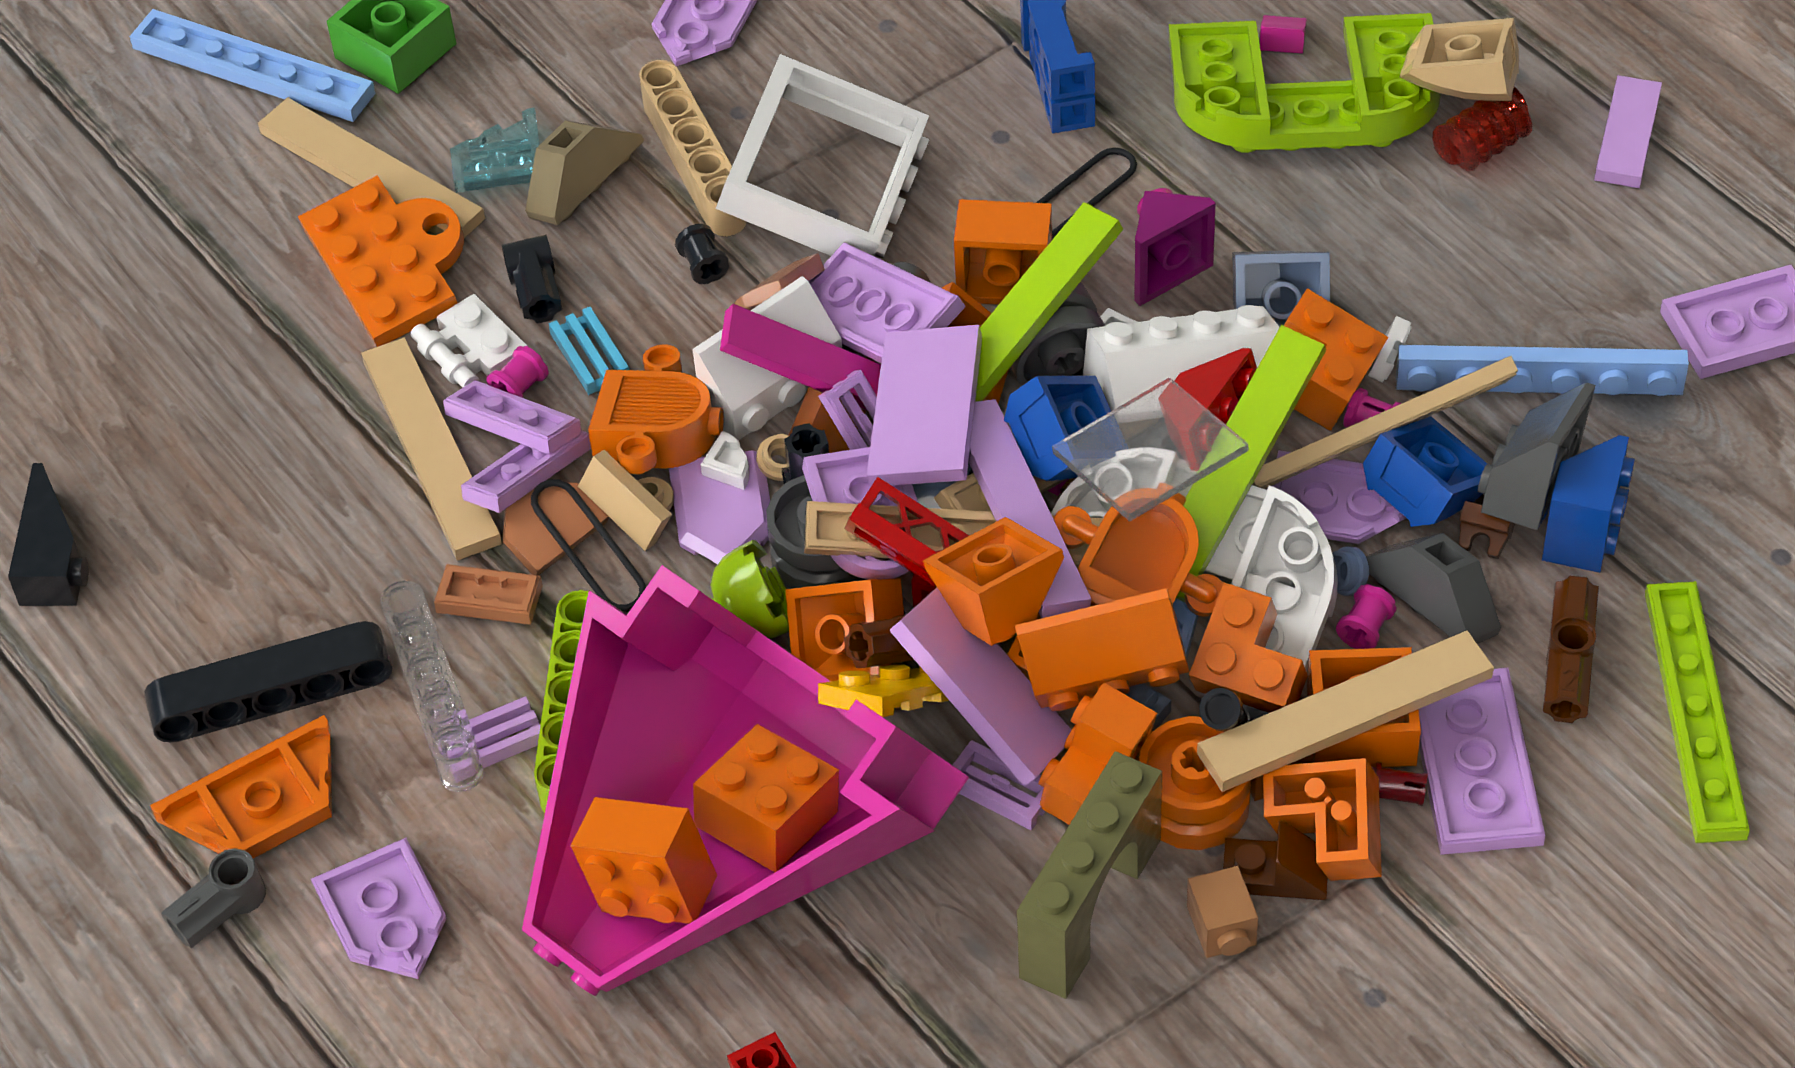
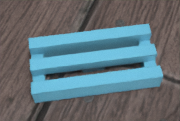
M589 306L582 309L583 316L576 318L574 313L565 316L566 323L560 325L557 320L548 323L552 338L588 395L600 391L606 369L609 370L584 329H589L614 370H629V366ZM574 334L601 378L593 379L567 336Z

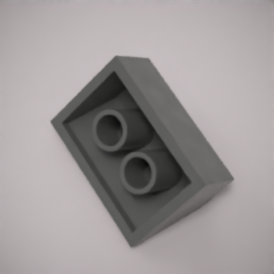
M1584 383L1529 410L1520 426H1511L1505 445L1500 444L1498 446L1492 465L1486 464L1478 486V492L1485 494L1481 513L1535 530L1539 529L1550 510L1551 498L1560 463L1579 453L1596 385Z

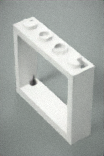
M780 54L727 177L716 209L830 256L845 242L872 256L876 254L884 257L893 232L887 230L886 226L888 222L896 225L906 199L898 197L900 190L909 192L918 167L911 165L912 159L915 158L921 161L929 142L928 138L922 136L929 115ZM782 98L901 147L868 232L747 182Z

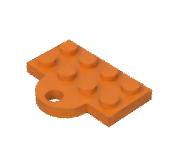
M377 175L298 216L302 228L376 347L390 343L409 333L418 324H426L458 303L454 293L441 274L453 266L459 258L464 246V233L456 213L445 203L430 198H416L396 205ZM437 224L448 225L447 229L440 234H427L429 229Z

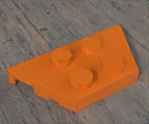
M323 715L151 804L150 807L154 818L158 823L218 854L225 850L236 848L248 852L253 859L331 818V730L327 718Z

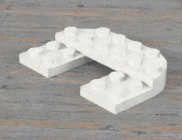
M1135 451L1115 455L1116 460L1102 465L1093 471L1088 468L1071 482L1056 502L1051 515H1056L1064 507L1076 506L1085 510L1090 518H1104L1107 511L1125 496L1137 492H1157L1160 486L1171 488L1186 497L1198 475L1191 474L1186 464L1179 462L1177 455L1165 452ZM1252 485L1203 574L1214 575L1223 582L1271 597L1278 615L1265 648L1301 659L1307 672L1309 650H1316L1328 616L1332 617L1336 604L1338 579L1332 550L1317 519L1301 502L1286 492L1270 485L1267 490Z

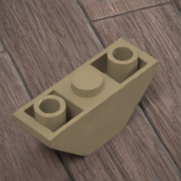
M565 120L536 148L525 209L528 217L559 225L562 221L568 219L573 214L574 209L591 193L598 190L603 181L619 165L629 160L631 154L644 142L642 135L612 127Z

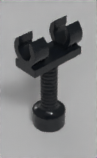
M1216 688L1207 692L1201 699L1199 706L1200 717L1203 722L1212 729L1224 732L1268 714V712L1242 704V701L1235 693L1225 688Z

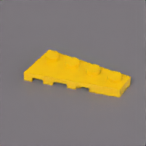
M884 665L879 667V674L870 675L866 671H844L839 673V680L818 683V704L849 710L857 699L882 717L894 715V708L901 707V710L907 711L922 708L923 701L940 703L949 701L920 666L916 669H910L906 665Z

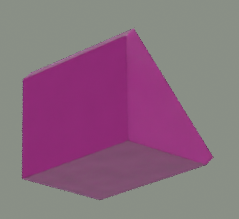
M1154 191L1144 192L1135 236L1134 301L1139 306L1214 266L1216 203L1210 197Z

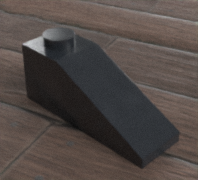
M33 463L8 578L19 606H77L80 586H86L88 582V562L85 557H80L74 537L43 464Z

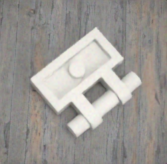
M475 294L470 295L436 316L438 327L441 331L430 330L423 323L416 325L411 331V337L418 343L417 349L426 359L430 361L435 360L442 367L441 373L450 383L459 384L462 388L474 380L479 381L475 374L481 370L487 376L494 370L500 371L513 358L512 354L518 346H527ZM458 347L464 355L454 354L451 350Z

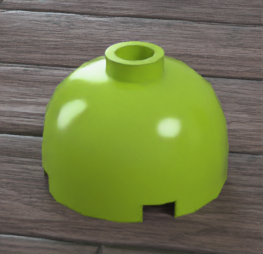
M751 540L722 557L714 568L711 579V589L714 597L712 600L767 638L772 639L789 632L786 587L776 567L771 569L768 566L764 567L759 558L767 555V553L756 540Z

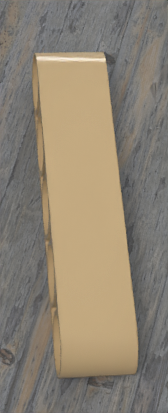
M655 60L645 64L639 73L645 113L706 225L711 227L713 233L719 236H731L741 232L746 226L747 221L716 209L732 165L680 71L674 63L667 60Z

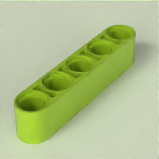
M584 590L572 591L564 595L559 600L556 608L534 768L540 806L544 813L589 592Z

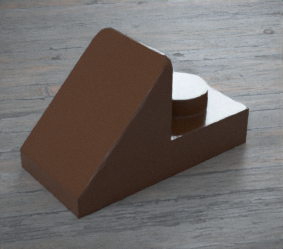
M1279 821L1277 841L1225 838L1223 869L1238 866L1249 895L1312 900L1327 899L1328 877L1316 863V842L1288 823Z

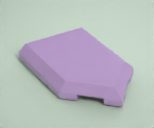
M665 0L652 22V29L677 67L732 47L757 0Z
M744 451L749 463V481L745 490L703 476L700 464L705 457L698 458L683 466L669 468L681 548L693 555L700 554L718 564L726 554L751 540H756L761 546H764L769 540L766 510L770 503L767 477L761 472L756 462V451Z
M1278 450L1277 458L1282 457L1291 452ZM1332 459L1272 486L1286 492L1301 502L1317 519L1326 538L1329 540L1359 544L1406 519L1403 514L1375 490L1367 489L1363 463Z
M407 838L311 879L350 961L419 979L446 921V915Z

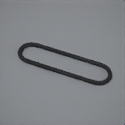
M1122 148L1105 149L1036 203H1047L1102 158L1113 154L1126 157L1130 161V168L1087 203L1095 206L1134 174L1137 167L1136 159L1129 151ZM1072 215L1052 231V239L1058 234V232L1068 222Z
M557 479L541 482L535 487L531 495V506L536 515L596 595L623 612L630 611L646 588L641 575L578 492L569 483ZM555 486L565 489L572 496L637 582L639 594L633 602L617 604L606 596L538 504L540 492L545 488Z

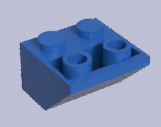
M1618 435L1560 463L1551 498L1542 561L1600 573L1604 555H1615L1620 527L1612 524L1620 525L1621 518L1624 517L1629 489L1620 488V486L1629 488L1635 462L1634 458L1626 457L1629 437Z

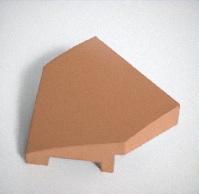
M819 253L804 257L787 265L742 295L734 304L752 310L801 276L810 281L825 270Z
M569 483L578 492L600 523L605 525L608 522L609 516L578 488V483ZM551 486L540 492L538 496L540 508L571 549L597 531L565 489ZM533 489L505 509L502 544H505L532 575H540L566 555V553L534 512L531 506Z

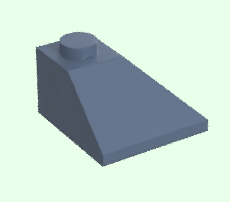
M1232 252L1234 309L1244 305L1264 306L1280 327L1281 325L1284 326L1307 288L1330 302L1329 252Z

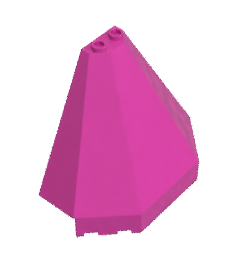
M661 565L628 614L589 590L522 931L537 942L533 948L535 953L556 967H559L564 962L575 971L570 979L585 991L597 996L600 990L608 992L934 832V828L969 777L857 699L849 710L818 704V683L830 682V680ZM756 724L839 769L838 812L777 872H773L697 828L718 876L698 918L689 924L680 922L662 923L650 918L628 915L616 917L602 912L570 846L595 797L688 808L694 820L693 783Z

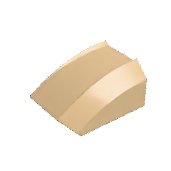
M1514 18L1425 25L1407 51L1400 78L1417 86L1454 97L1483 101H1512L1514 84L1517 74H1519V48Z

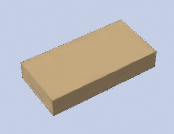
M603 450L593 456L578 488L644 551L648 550L656 544L672 514L608 452Z

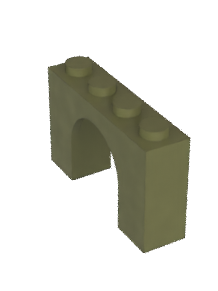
M1115 751L1017 909L1020 979L1067 999L1090 960L1091 919L1099 892L1109 870L1112 868L1138 879L1161 841V770Z

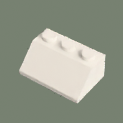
M803 276L750 310L842 348V339L809 281ZM722 330L693 348L696 378L707 386L710 393L711 406L723 408V431L731 434L739 441L750 432L761 429L769 419L787 407L796 405L806 395L809 387L720 351Z

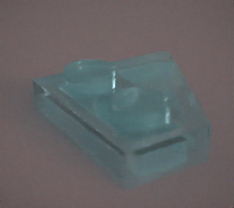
M535 107L522 111L523 120L504 130L497 124L483 131L479 137L468 139L450 148L456 193L530 183L536 148L540 145Z

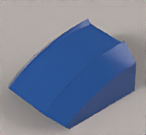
M1036 376L1009 395L1004 421L1009 423L1032 476L1045 481L1077 478L1088 468L1093 471L1102 465L1116 460L1115 455L1129 452L1096 376Z
M1430 416L1381 433L1364 460L1363 468L1367 489L1375 490L1409 519L1410 527L1436 524L1462 510L1465 501L1474 502L1482 496L1483 493L1478 492V486L1482 472L1488 463Z

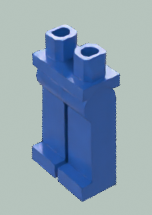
M1020 0L1021 43L1024 51H1029L1030 62L1052 134L1094 127L1095 62L1091 52L1078 54L1066 21V0Z

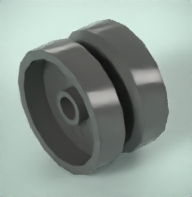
M1081 282L1012 364L1011 369L1021 386L1036 376H1083L1087 329L1106 325L1098 315L1097 308L1090 294Z
M804 475L788 481L773 494L766 510L772 568L776 567L786 587L793 589L866 580L843 570L833 560L831 555L804 554L807 501H812Z

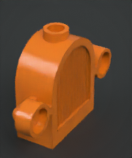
M656 345L646 350L643 354L644 371L606 369L588 429L592 456L605 450L630 474L641 475L652 468H674L697 460L710 449L715 435L719 436L723 431V408L711 406L709 390L701 380L692 375L682 373L680 352L671 345Z
M1160 486L1157 492L1145 491L1130 494L1117 501L1107 511L1099 527L1092 524L1091 518L1085 510L1076 506L1064 507L1054 516V522L1067 549L1079 548L1085 543L1089 545L1077 568L1086 588L1114 601L1167 588L1172 605L1180 591L1185 594V603L1192 613L1202 617L1211 616L1223 582L1211 574L1195 576L1189 573L1197 556L1199 538L1195 522L1184 507L1186 498L1182 494L1165 486Z

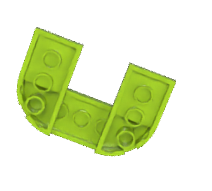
M1432 14L1344 17L1343 34L1352 80L1265 84L1256 21L1169 24V47L1176 111L1185 125L1196 133L1212 141L1232 146L1236 151L1242 153L1272 149L1295 151L1300 148L1328 147L1340 149L1345 146H1389L1394 140L1412 134L1426 125L1433 118L1440 105L1441 93L1417 86L1400 78L1407 51L1425 25L1433 24Z

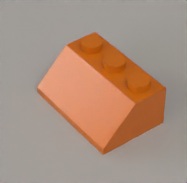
M1167 588L1015 625L1034 696L1041 708L1049 707L1051 711H1062L1078 706L1080 703L1079 699L1085 695L1089 697L1094 696L1103 683L1127 694L1130 692L1129 687L1147 682L1152 687L1165 686L1177 682L1180 679V674L1190 672L1176 613Z

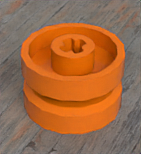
M1186 716L1167 721L1152 731L1140 748L1139 761L1162 771L1161 841L1180 849L1203 850L1224 844L1225 838H1232L1239 833L1249 814L1251 780L1222 792L1197 755V745L1199 742L1224 732L1207 726L1201 717Z

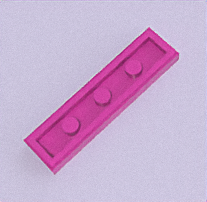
M732 304L725 311L720 351L821 392L831 390L837 382L848 378L847 375L851 372L861 370L877 396L881 364L736 304ZM854 387L851 388L850 392L859 407L867 410Z

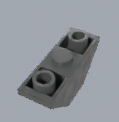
M1444 533L1393 544L1366 556L1369 574L1380 585L1391 590L1409 604L1416 613L1424 616L1444 631L1449 638L1468 630L1475 642L1479 644L1499 634L1501 625L1479 560Z

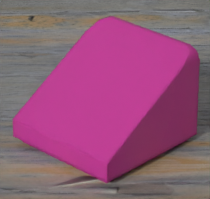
M1263 15L1260 29V50L1303 54L1307 18Z

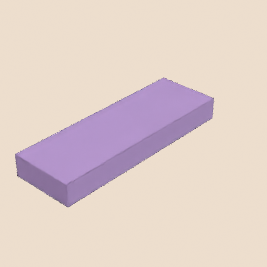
M1617 75L1594 181L1640 188L1662 82Z
M474 380L443 400L445 415L549 455L581 435L579 419Z
M581 431V435L550 455L520 444L462 484L463 500L498 513L502 512L535 489L541 482L546 481L591 449L589 433Z

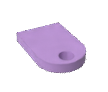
M870 447L804 457L802 470L812 501L861 503L870 489L866 477ZM912 484L893 486L918 502ZM880 493L872 504L897 506V504ZM831 555L833 560L843 570L862 579H894L909 571L892 559L881 561L873 556Z

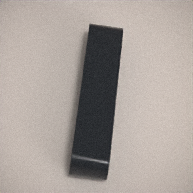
M363 621L158 678L147 685L144 690V697L154 736L162 742L173 743L374 687L390 677L392 674V664L379 625Z

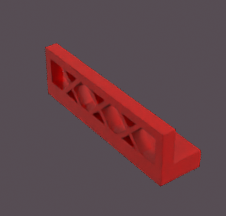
M879 477L876 478L861 503H858L844 528L936 588L937 586L925 569L923 560L942 550L934 551L912 537L910 529L930 525L939 531L943 550L950 546L948 538L957 543L969 536ZM879 493L897 504L901 523L892 524L869 509ZM906 511L919 519L908 521Z

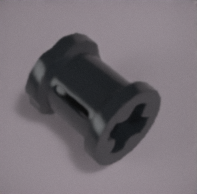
M700 223L691 225L681 231L675 240V247L678 253L689 261L693 280L698 284H709L721 279L727 273L729 264L726 254L718 250L714 244L715 235L711 227Z

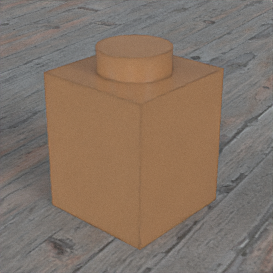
M1238 866L1188 878L1187 908L1206 958L1221 954L1225 956L1236 955L1245 951L1248 947L1257 945L1258 916Z

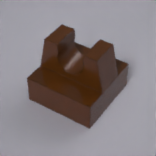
M1465 501L1460 516L1459 545L1466 551H1470L1473 540L1477 536L1485 535L1490 539L1488 556L1499 559L1508 539H1511L1515 523L1481 513L1482 505Z

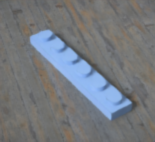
M155 9L150 11L129 36L132 48L282 99L289 97L303 106L351 122L355 121L376 94L373 81Z
M1399 345L1396 390L1432 391L1512 356L1518 369L1517 375L1508 382L1486 392L1564 394L1584 383L1596 385L1594 394L1683 395L1689 365L1688 351L1668 349Z

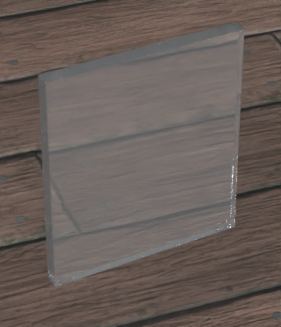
M1169 377L1054 444L1052 451L1057 458L1130 522L1249 451L1248 443Z

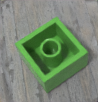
M351 0L327 20L335 59L397 94L457 44L450 7L439 0Z

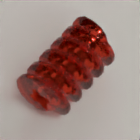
M1514 87L1512 101L1477 100L1473 106L1463 109L1460 114L1450 117L1446 123L1436 126L1433 130L1432 140L1436 152L1446 163L1453 166L1458 165L1469 172L1477 169L1479 162H1488L1493 154L1502 153L1506 146L1515 145L1519 137L1529 136L1532 132V120L1523 95Z

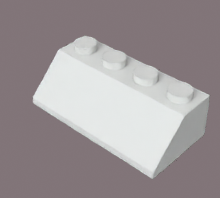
M1244 305L1238 309L1219 312L1199 311L1194 315L1172 318L1159 316L1149 321L1134 323L1112 322L1103 327L1087 329L1083 376L1097 377L1118 427L1164 421L1159 400L1179 373L1241 348H1252L1258 368L1280 327L1264 306Z

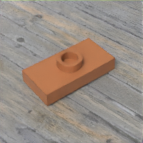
M446 564L434 601L436 613L531 625L543 587L541 576Z

